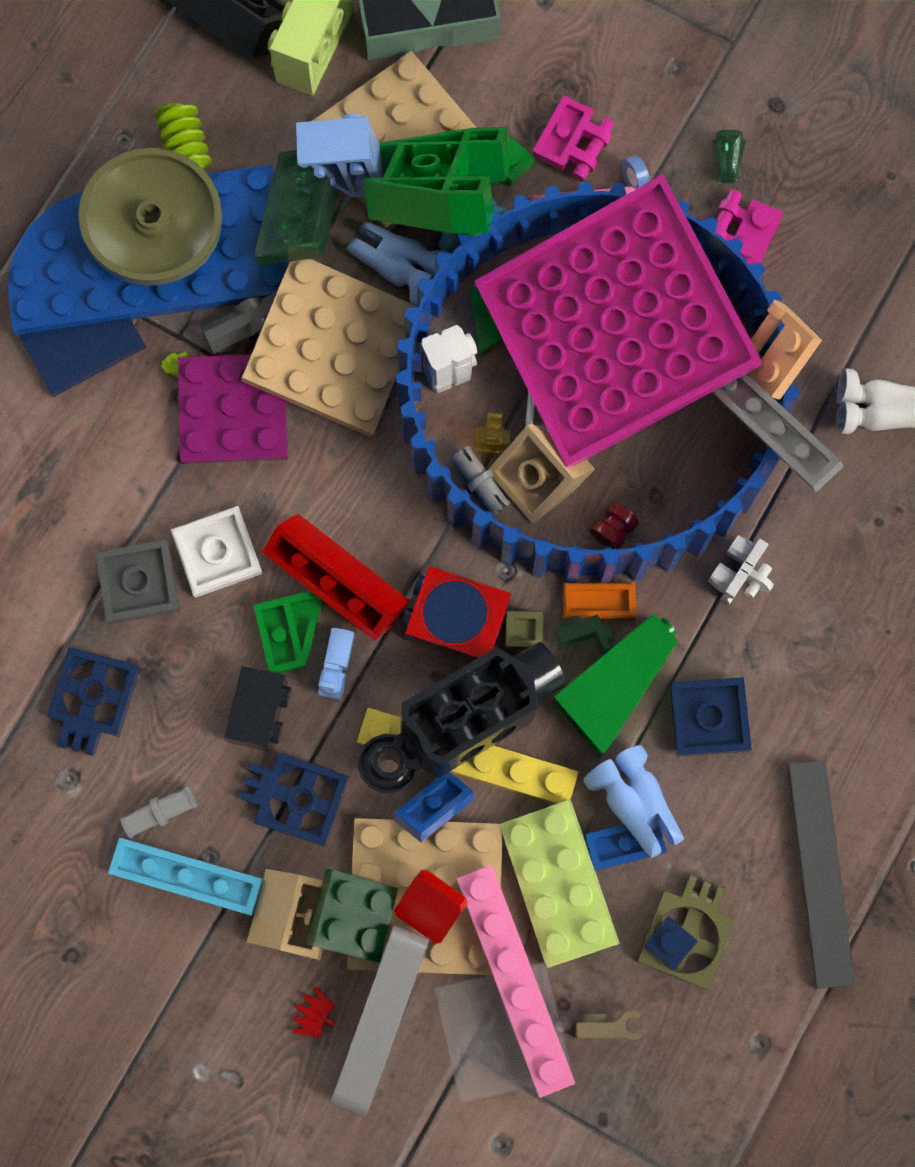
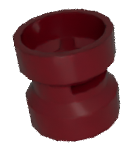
M611 502L605 509L606 518L596 521L589 531L604 547H612L613 550L621 548L624 544L625 533H633L639 525V521L627 508L617 502Z

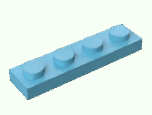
M120 837L108 874L250 916H253L263 879Z

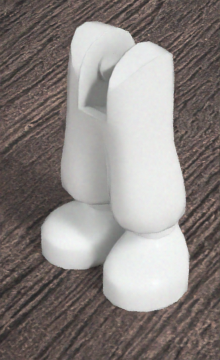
M844 368L842 370L836 399L837 404H841L836 415L837 428L840 434L853 433L857 426L864 427L870 431L915 428V387L880 379H874L865 385H861L858 373L854 369ZM857 404H864V405H866V406H868V407H867V408H859V406H858Z

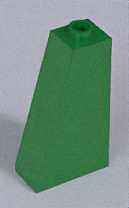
M655 614L650 616L553 699V705L599 758L607 752L678 642L675 638L677 635L676 630L665 618L660 620Z

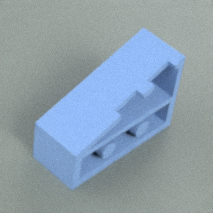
M347 114L342 116V119L296 123L298 165L303 168L308 167V165L314 168V175L319 178L325 177V175L330 178V185L349 197L365 196L364 178L384 177L379 143L368 117H363L359 114Z

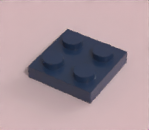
M744 677L670 683L676 757L741 753L752 750Z

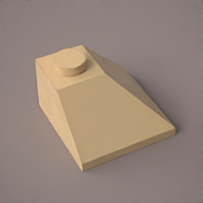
M529 424L488 470L492 471L494 474L493 479L533 524L572 494L595 468L588 460L575 466L566 467L550 433L533 424Z

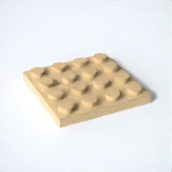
M412 51L312 120L342 119V116L347 114H359L363 117H368L379 145L381 142L477 128ZM358 197L362 204L367 208L366 197ZM377 221L381 225V227L387 231H390L398 225L394 223Z
M293 252L241 381L372 437L396 379V374L399 371L398 342L399 340L406 339L404 320L407 308L417 307L299 253Z
M354 818L352 875L398 888L383 953L393 925L422 935L398 918L394 911L420 870L430 871L462 894L457 878L492 865L501 887L503 832L500 824L446 822L424 841L419 842L397 824L395 820ZM467 906L441 943H434L429 940L418 973L493 976ZM350 955L347 956V970H378L380 964L378 962Z

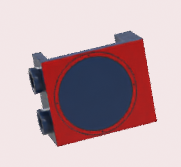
M429 566L426 576L422 574L418 576L413 595L418 596L414 609L407 608L401 628L406 629V641L413 643L414 638L473 657L476 660L495 648L511 602L512 593Z

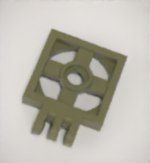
M690 874L681 897L665 890L662 892L636 962L702 989L709 990L735 919L717 912L725 892V887L718 885L714 890L713 898L707 897L711 882L704 879L699 892H695L693 888L696 885L697 876ZM683 907L688 909V912L681 927L698 942L678 967L672 971L647 950L644 945L662 924L660 921L663 915L672 909ZM702 916L710 918L718 934L716 944L700 938L697 930ZM697 953L710 959L708 966L698 972L688 974L682 972L688 955Z

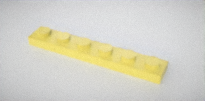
M367 708L357 744L364 746L371 738L382 734H400V717ZM493 745L453 769L450 773L545 802L558 804L571 800L579 771Z

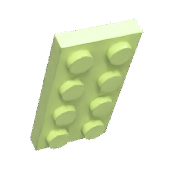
M571 800L501 823L502 834L546 967L549 968L620 944Z

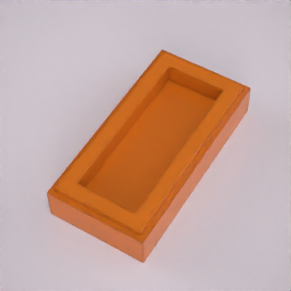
M563 583V621L636 619L635 583Z

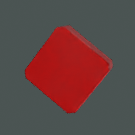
M420 870L394 911L398 918L425 937L430 938L429 940L434 943H441L468 902L464 895L430 871Z

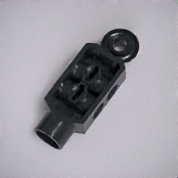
M537 642L515 656L494 648L402 702L400 734H382L373 737L362 747L358 756V770L362 780L370 788L378 792L396 793L406 789L415 780L418 771L421 769L440 778L532 723L537 710V702L561 689L566 684L558 661L552 652L541 642ZM384 760H392L398 765V768L393 772H384L378 765Z

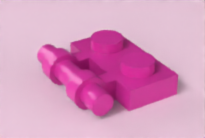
M563 95L533 149L532 156L562 172L568 161L575 163L576 168L572 173V177L577 181L583 182L588 172H593L598 163L596 158L602 147L608 145L611 139L610 132L615 124L611 119L605 117L601 120L599 126L591 123L594 110ZM582 136L590 139L585 151L576 147Z
M730 190L726 199L720 202L717 209L719 215L716 219L718 221L716 233L721 235L726 241L738 237L744 243L740 255L746 259L748 264L761 263L784 212L754 199L751 200L747 210L742 209L738 205L742 194L737 190ZM730 221L740 224L735 236L726 232Z

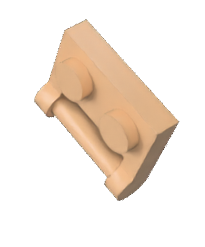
M773 300L767 309L769 314L751 339L757 353L759 354L780 322L785 326L762 357L763 365L747 374L770 396L780 400L822 339L785 304Z

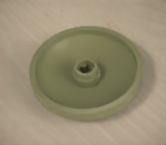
M142 148L128 151L112 158L94 173L87 183L80 200L79 225L88 251L95 261L108 273L133 284L147 286L163 285L185 278L207 261L220 237L222 209L214 183L197 163L174 151L159 148Z

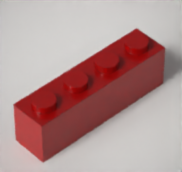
M298 513L277 525L262 551L265 556L374 641L394 626L410 601Z

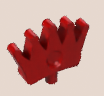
M314 987L313 991L317 993L319 999L309 997L307 994L303 996L304 1000H307L311 1007L301 1006L300 1004L296 1005V1009L300 1010L306 1018L293 1017L294 1022H298L304 1027L301 1030L294 1029L293 1034L310 1035L314 1038H319L322 1035L324 1024L331 1028L334 1027L336 1021L328 1018V1015L336 1007L335 1003L330 1001L318 987Z

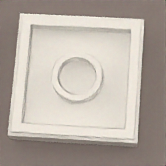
M239 506L171 529L195 598L263 574Z

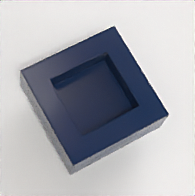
M668 916L645 943L644 947L674 971L698 941Z

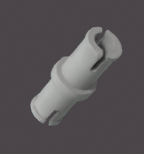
M467 446L463 449L464 452L460 450L451 460L469 482L467 486L469 490L476 492L489 512L496 516L498 511L502 512L511 503L494 482L492 471H486L472 451V448Z
M187 785L185 788L161 799L158 797L150 799V804L121 816L120 821L127 836L133 838L135 835L158 824L161 827L169 824V819L192 808H197L198 803L192 789Z

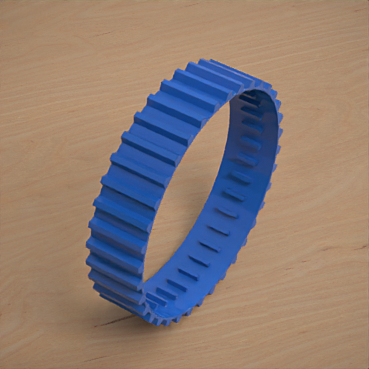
M580 182L577 192L561 194L555 185L546 187L545 198L532 202L525 196L519 195L514 197L513 209L506 211L502 215L493 210L494 216L488 233H482L477 236L457 233V248L454 252L449 254L440 251L435 257L434 278L420 279L417 285L418 307L407 308L404 316L406 339L399 340L398 342L399 373L396 374L402 435L404 443L411 445L412 467L415 474L426 473L427 496L431 502L443 500L447 505V522L453 528L465 524L473 531L472 544L478 549L490 544L500 550L501 563L510 566L519 559L522 562L531 564L532 576L539 578L547 570L562 572L565 583H576L580 575H595L599 583H610L613 574L626 572L633 581L643 580L648 567H653L657 564L666 572L675 569L681 555L686 551L698 557L705 552L714 533L722 537L726 536L740 513L748 512L780 459L766 445H764L762 454L756 451L748 466L749 469L755 471L750 479L747 481L740 477L732 491L735 496L727 503L721 499L716 504L712 512L713 515L702 522L697 518L691 523L687 531L675 536L669 533L660 542L647 545L637 543L633 548L612 550V547H605L604 550L580 549L579 546H573V548L551 544L549 543L550 541L542 539V541L520 533V530L515 527L512 529L493 518L494 515L491 512H484L470 501V494L466 490L462 492L451 481V472L448 467L442 468L435 458V443L433 440L427 442L422 431L426 429L425 413L416 412L414 401L422 400L421 382L414 383L415 371L422 372L423 354L419 353L422 339L430 336V325L435 317H440L443 303L451 293L454 294L458 290V285L478 270L479 266L505 250L535 238L558 234L627 195L622 183H614L610 191L605 192L594 191L590 182ZM680 200L678 203L724 290L731 296L744 314L750 329L755 334L769 314L767 309L773 300L782 301L779 291H766L764 284L761 282L766 269L761 263L748 264L746 259L740 255L744 243L738 237L726 241L721 235L716 233L717 220L709 217L700 222L695 217L688 215L689 204ZM780 322L759 352L760 356L765 355L785 326L782 322ZM791 384L780 400L775 399L789 413L798 398L799 388Z

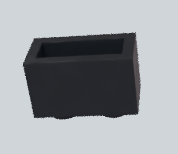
M244 666L241 667L224 736L228 743L271 752L273 743L279 744L284 725L283 722H279L281 709L288 708L292 693V687L287 686L288 681L285 675Z

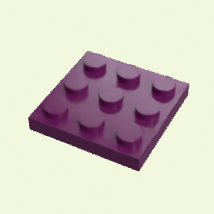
M251 354L178 357L180 461L182 464L288 460L286 400L241 381Z

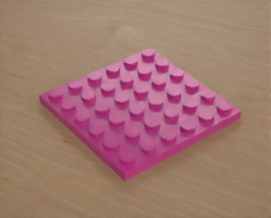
M663 174L474 281L566 467L575 466L763 365L760 356Z

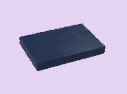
M130 318L19 335L53 397L146 348L144 341Z

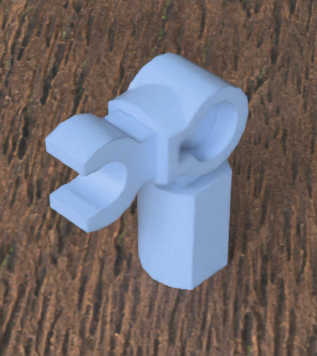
M339 628L331 629L324 669L321 671L318 684L319 696L341 700L346 680V673H343V670H348L355 637L354 632Z

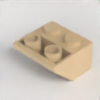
M266 869L247 943L320 961L323 948L307 945L323 880Z

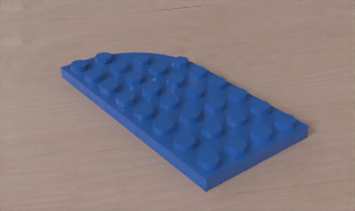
M273 165L207 173L217 189L222 209V229L218 243L210 257L200 268L183 279L163 285L147 286L123 281L108 273L95 261L87 249L79 225V205L83 192L71 195L54 204L30 225L16 247L11 261L8 277V298L14 334L21 335L124 318L137 319L238 305L249 298L260 297L263 299L277 292L288 266Z

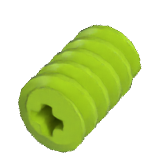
M175 103L158 108L154 115L157 118V127L161 132L160 138L164 144V149L188 157L203 170L211 164L212 159L209 155H204L208 152L209 148L206 143L202 142L205 139V133L202 130H198L202 125L201 120L196 118L199 112L198 108L194 105Z

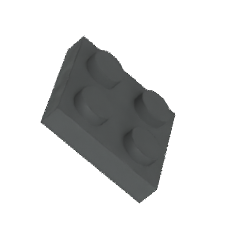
M167 539L95 552L105 618L109 625L180 612L170 546Z

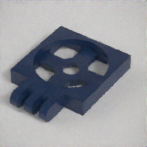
M69 647L47 714L49 719L64 722L57 746L66 749L72 735L75 737L71 750L80 752L84 740L87 739L89 741L85 753L86 755L94 756L102 733L120 737L141 669L139 665ZM94 662L90 677L83 681L69 677L80 666ZM110 666L116 668L122 675L125 682L123 691L107 687L105 679ZM91 685H97L101 690L100 695L95 699L87 696V689ZM64 692L78 695L81 699L82 704L77 717L72 716L67 710L64 702ZM105 702L118 706L116 715L109 720L101 723L93 721L98 705Z
M281 753L278 754L273 770L249 763L247 770L253 774L260 775L259 781L244 777L242 784L254 788L255 792L252 795L245 791H239L237 798L260 806L254 823L326 848L349 776ZM304 769L299 785L289 788L277 784L278 780L288 772ZM318 775L324 776L331 784L334 792L332 801L316 796L314 787ZM306 793L309 796V803L305 807L296 805L295 797L297 794ZM272 798L286 802L290 808L285 825L280 824L273 815L271 809ZM313 811L327 816L325 823L319 828L309 832L300 830L305 814Z

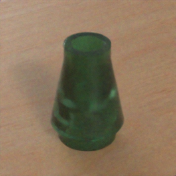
M739 130L718 131L715 133V139L712 141L718 182L720 183L738 182L739 170L746 145V140L743 139V132Z

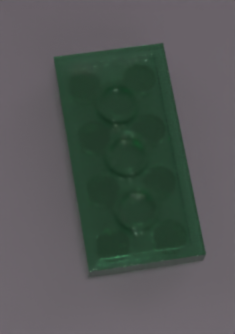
M297 149L279 152L254 253V258L259 266L324 257L338 189L330 185V178L325 175L322 178L315 176L312 166L308 165L305 168L299 166L297 163Z

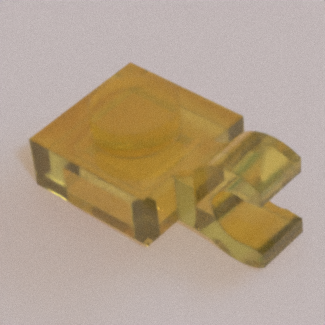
M488 412L487 424L483 425V427L476 426L474 451L502 454L508 448L511 430H504V427L501 426V413Z

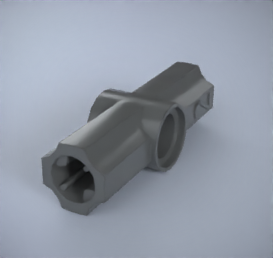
M277 292L263 299L260 297L249 298L237 305L234 313L202 327V333L213 355H222L248 341L255 344Z

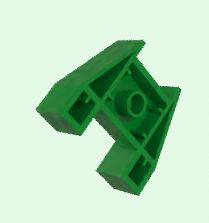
M507 127L467 128L380 143L384 177L363 179L369 219L447 233H464L467 236L488 233L494 216L491 185L505 182L511 166Z

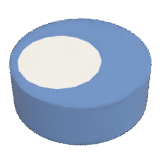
M633 155L621 161V172L628 187L633 186V188L637 189L649 182L647 167L639 156Z

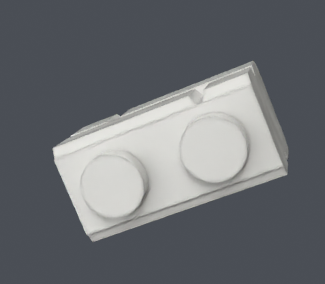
M455 325L443 330L442 335L436 333L422 339L423 370L433 392L438 394L450 389L451 384L457 386L471 380L472 367L477 365L474 356L477 353V348L470 333L464 335L462 328Z

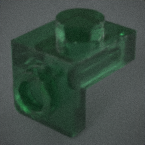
M598 614L581 620L580 616L569 618L560 623L561 628L557 629L555 633V639L560 650L594 638L601 657L610 651V644L614 642L607 622L601 624Z

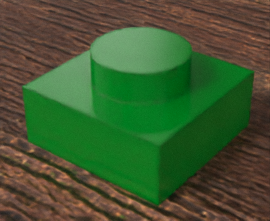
M510 137L508 142L511 166L505 182L512 186L535 165V158L516 140Z

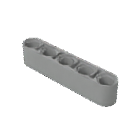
M393 925L330 1104L365 1117L367 1116L430 938Z

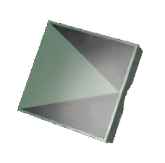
M358 0L368 61L406 55L410 51L416 53L431 47H455L500 39L501 17L497 0Z

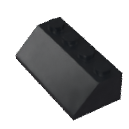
M159 0L181 11V15L185 19L200 24L208 30L207 32L211 37L226 42L234 48V52L237 55L246 59H253L269 53L268 42L274 30H279L283 22L282 14L286 5L280 0Z

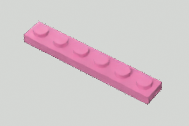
M490 865L457 878L462 895L467 899L468 904L466 906L539 1098L576 1084L493 866Z

